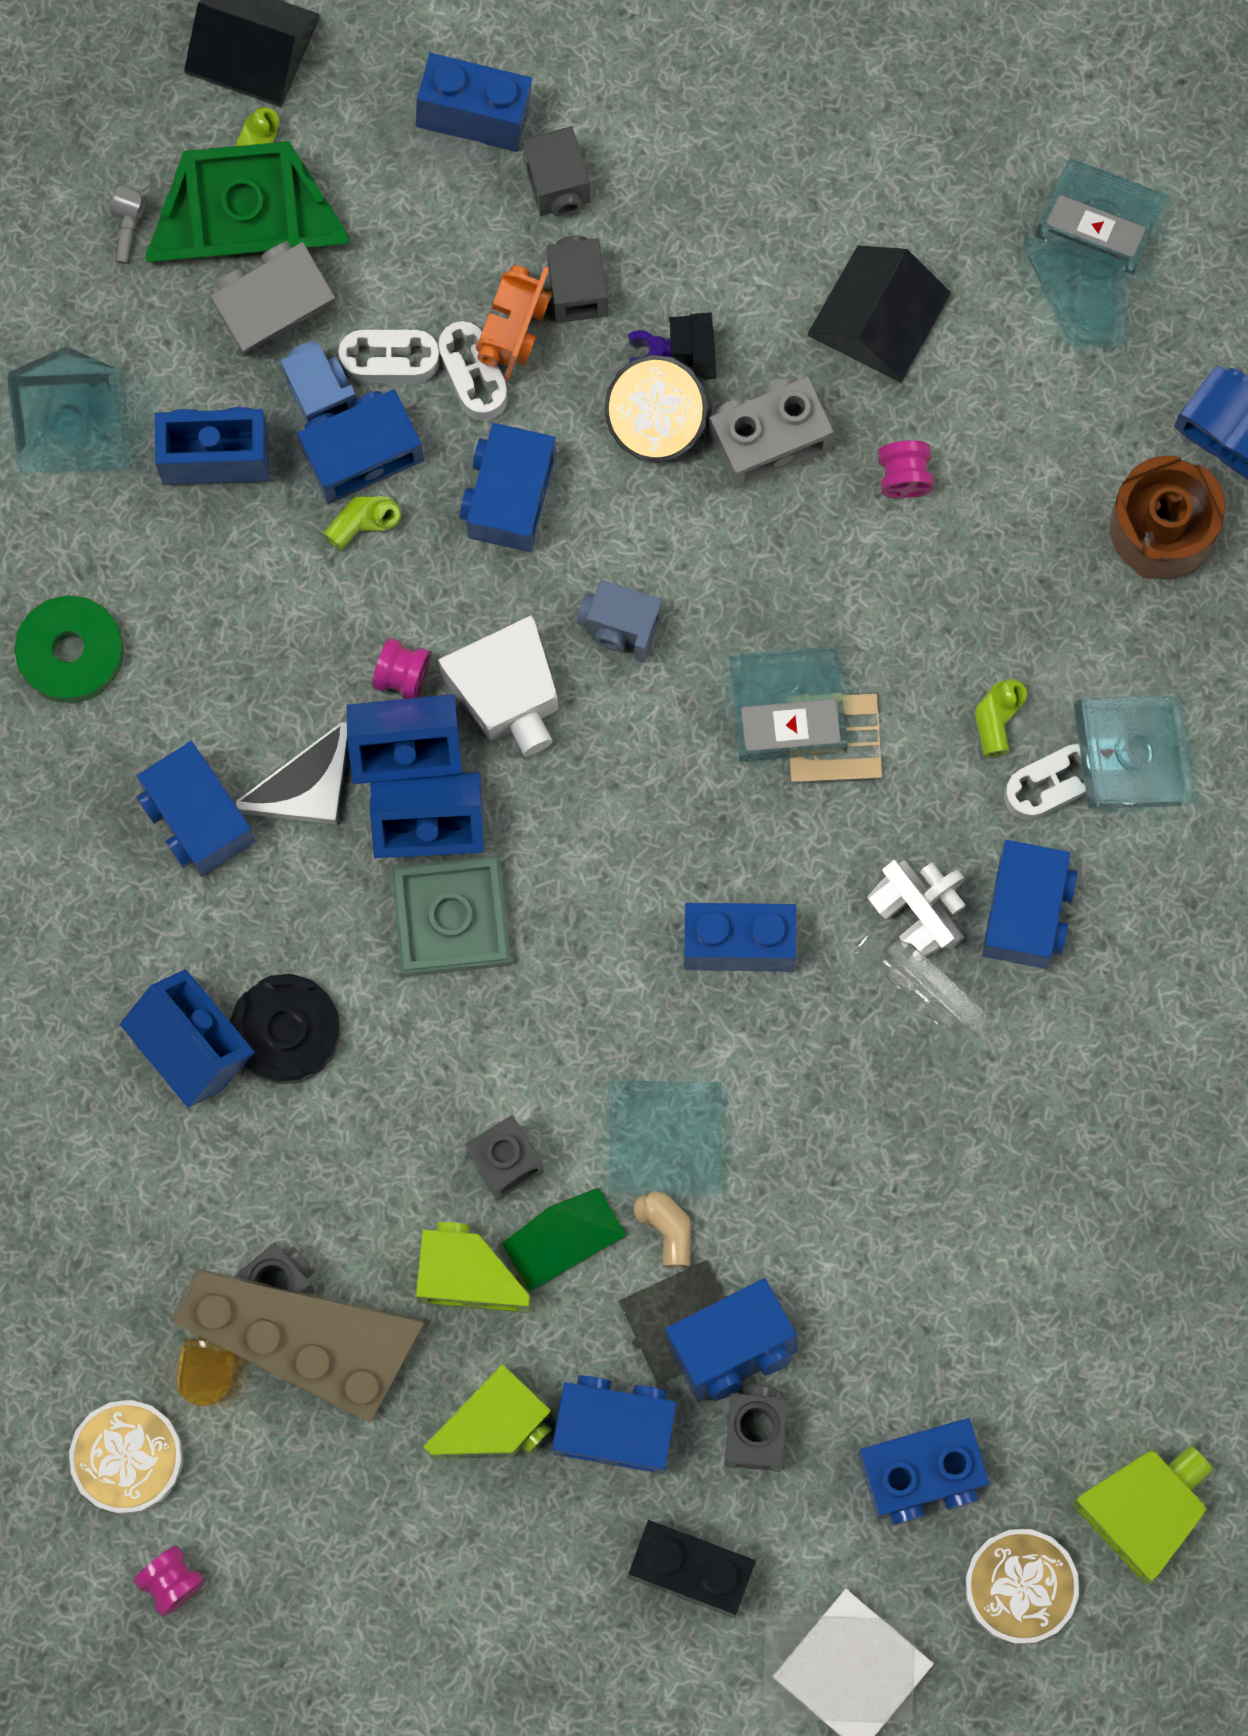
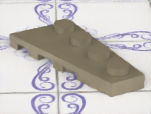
M199 1268L194 1273L170 1318L173 1323L370 1423L424 1324L419 1318L385 1313L366 1306L341 1303L321 1298L318 1295L271 1287L265 1283Z

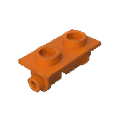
M518 265L511 266L510 270L504 272L501 276L500 285L491 309L510 316L508 319L489 313L475 348L479 352L477 359L487 366H496L498 362L508 365L504 380L509 381L515 362L526 366L536 338L535 335L527 333L532 318L542 321L552 291L543 288L549 271L547 267H544L540 280L530 277V272Z

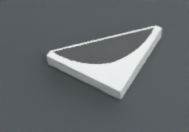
M347 723L338 724L238 799L236 807L240 813L337 825L348 749Z

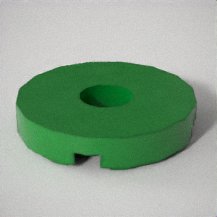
M65 595L46 600L27 614L17 630L14 652L18 669L32 689L50 701L73 704L93 699L104 691L103 688L112 679H115L121 670L124 646L120 629L106 608L89 598ZM67 637H76L84 643L83 653L72 662H63L55 657L56 645Z

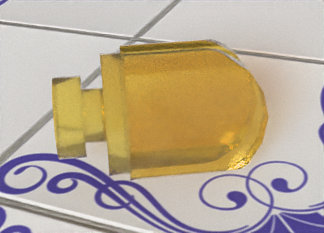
M200 1336L199 1338L185 1337L184 1345H181L176 1378L179 1394L186 1401L197 1406L211 1405L222 1400L231 1388L236 1354Z

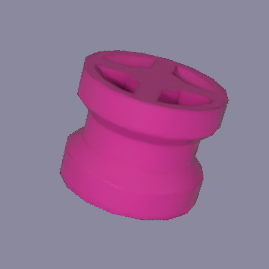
M913 440L898 441L878 449V463L885 470V476L880 483L882 495L894 499L913 498L926 495L934 490V476L927 470V463L931 460V446L928 443Z
M388 638L382 648L375 668L372 688L382 692L388 689L399 691L404 699L418 698L429 669L431 651L424 648H418L414 651L403 647L401 641Z
M177 1545L154 1559L133 1580L140 1591L149 1592L155 1599L154 1609L162 1618L181 1606L206 1582L198 1571H190L185 1565V1554Z

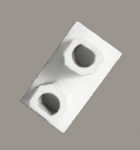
M893 860L882 869L886 877L878 883L867 897L885 919H891L907 905L920 920L899 936L901 942L913 958L922 959L938 951L940 948H954L965 939V936L939 904L942 901L952 915L957 914L966 906L955 892L965 881L964 876L959 870H955L944 877L933 862L928 864L920 871L931 886L928 889L907 861L899 863L897 860Z

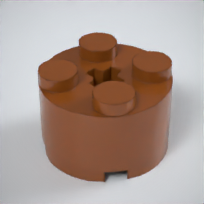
M1164 455L1140 463L1131 470L1121 485L1111 512L1109 529L1116 552L1128 566L1143 578H1175L1192 572L1207 559L1220 533L1225 513V499L1222 489L1209 470L1199 464L1195 466L1182 461L1181 457ZM1162 512L1166 519H1160L1158 513ZM1174 517L1176 518V522H1169L1167 520Z

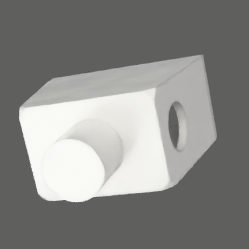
M532 616L526 617L438 659L440 672L445 683L490 742L512 733L524 756L534 755L552 744L553 740L542 718L558 710V698Z

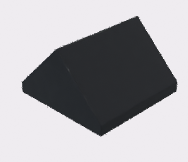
M200 0L197 4L184 72L198 79L282 107L320 15L319 13L281 0Z
M857 245L810 328L808 336L902 383L947 303L951 292L908 249Z

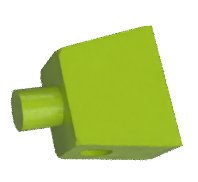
M1191 1445L1169 1465L1151 1449L1080 1495L1071 1505L1143 1584L1146 1585L1159 1575L1206 1512L1207 1508L1192 1490L1213 1471V1468L1202 1454Z

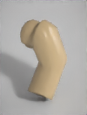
M652 1191L649 1194L640 1195L634 1203V1215L638 1222L652 1224L663 1235L662 1266L665 1268H689L691 1221L689 1216L664 1192Z

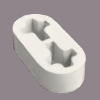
M464 321L452 323L443 330L439 338L438 347L441 362L466 414L475 420H492L503 412L507 404L508 395L503 375L498 364L496 366H487L477 359L479 352L475 348L476 344L471 346L474 364L466 366L459 352L450 354L455 349L454 341L456 339L463 338L466 344L477 343L482 333L480 328L472 323ZM480 376L487 390L496 388L492 392V402L490 404L484 405L480 398L471 400L475 396L473 378Z
M357 330L344 337L338 350L344 374L352 381L359 383H422L433 378L440 365L437 342L431 335L419 330ZM367 346L369 347L370 355L386 357L369 358L366 367H358L356 359L349 356L357 355L359 347ZM415 346L422 347L423 355L430 356L421 359L420 367H410L408 358L393 357L408 356L411 354L412 347Z
M1077 743L1066 746L1018 770L1011 776L1004 789V801L1012 815L1020 819L1033 820L1089 793L1088 783H1081L1077 776L1061 783L1057 778L1058 775L1068 769L1070 765L1069 758L1074 757L1078 764L1085 763L1082 744ZM1095 750L1099 766L1103 775L1104 765L1102 762V758ZM1026 781L1030 787H1036L1046 781L1048 782L1050 788L1044 790L1037 799L1039 806L1033 807L1029 800L1022 802L1017 800L1016 796L1022 789L1020 782Z

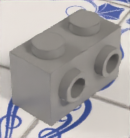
M288 241L283 242L261 256L264 262L262 266L248 274H245L243 268H238L215 282L218 291L210 295L211 301L243 356L335 304V296L303 242L293 248Z
M808 376L795 382L791 378L779 380L768 386L763 392L764 395L747 402L741 398L731 400L717 408L715 415L709 417V436L734 490L832 450L834 431Z

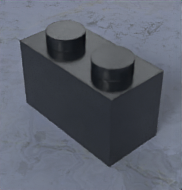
M648 1520L630 1567L628 1578L735 1619L756 1560Z

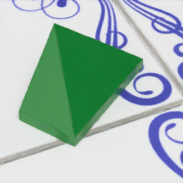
M598 1187L549 1206L506 1239L502 1245L528 1290L531 1292L626 1237V1233Z

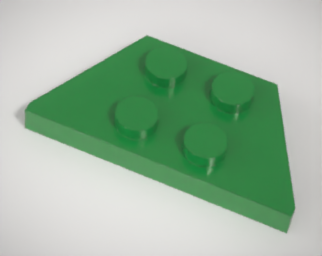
M291 141L183 151L175 172V178L169 194L166 196L160 213L161 216L151 243L148 245L145 257L146 262L263 252L269 251L286 241L290 243L292 248L302 242L307 248L349 244L350 241L349 234Z

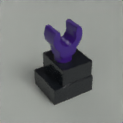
M712 312L669 317L670 338L664 339L661 336H653L649 332L642 330L633 331L628 334L631 346L644 345L649 348L648 354L644 357L655 354L678 357L688 363L703 380L717 379ZM639 357L631 358L630 362L634 359H638Z

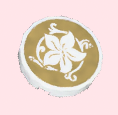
M134 1400L109 1402L89 1413L76 1429L69 1449L70 1473L80 1493L98 1508L120 1515L143 1513L163 1502L176 1484L183 1466L182 1441L172 1422L153 1406Z
M1032 1529L1007 1530L989 1538L972 1556L965 1576L966 1602L975 1621L991 1636L1013 1644H1034L1058 1633L1072 1617L1079 1598L1078 1572L1069 1553L1051 1536Z

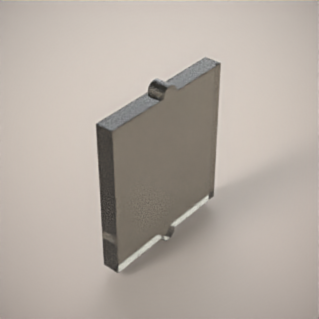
M708 1260L618 1301L635 1336L632 1345L635 1349H641L657 1385L682 1374L667 1346L665 1328L728 1297L724 1296Z

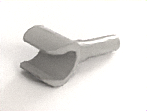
M122 185L116 189L113 195L110 212L124 218L121 224L115 262L128 264L133 233L136 229V224L142 221L147 205L139 192Z

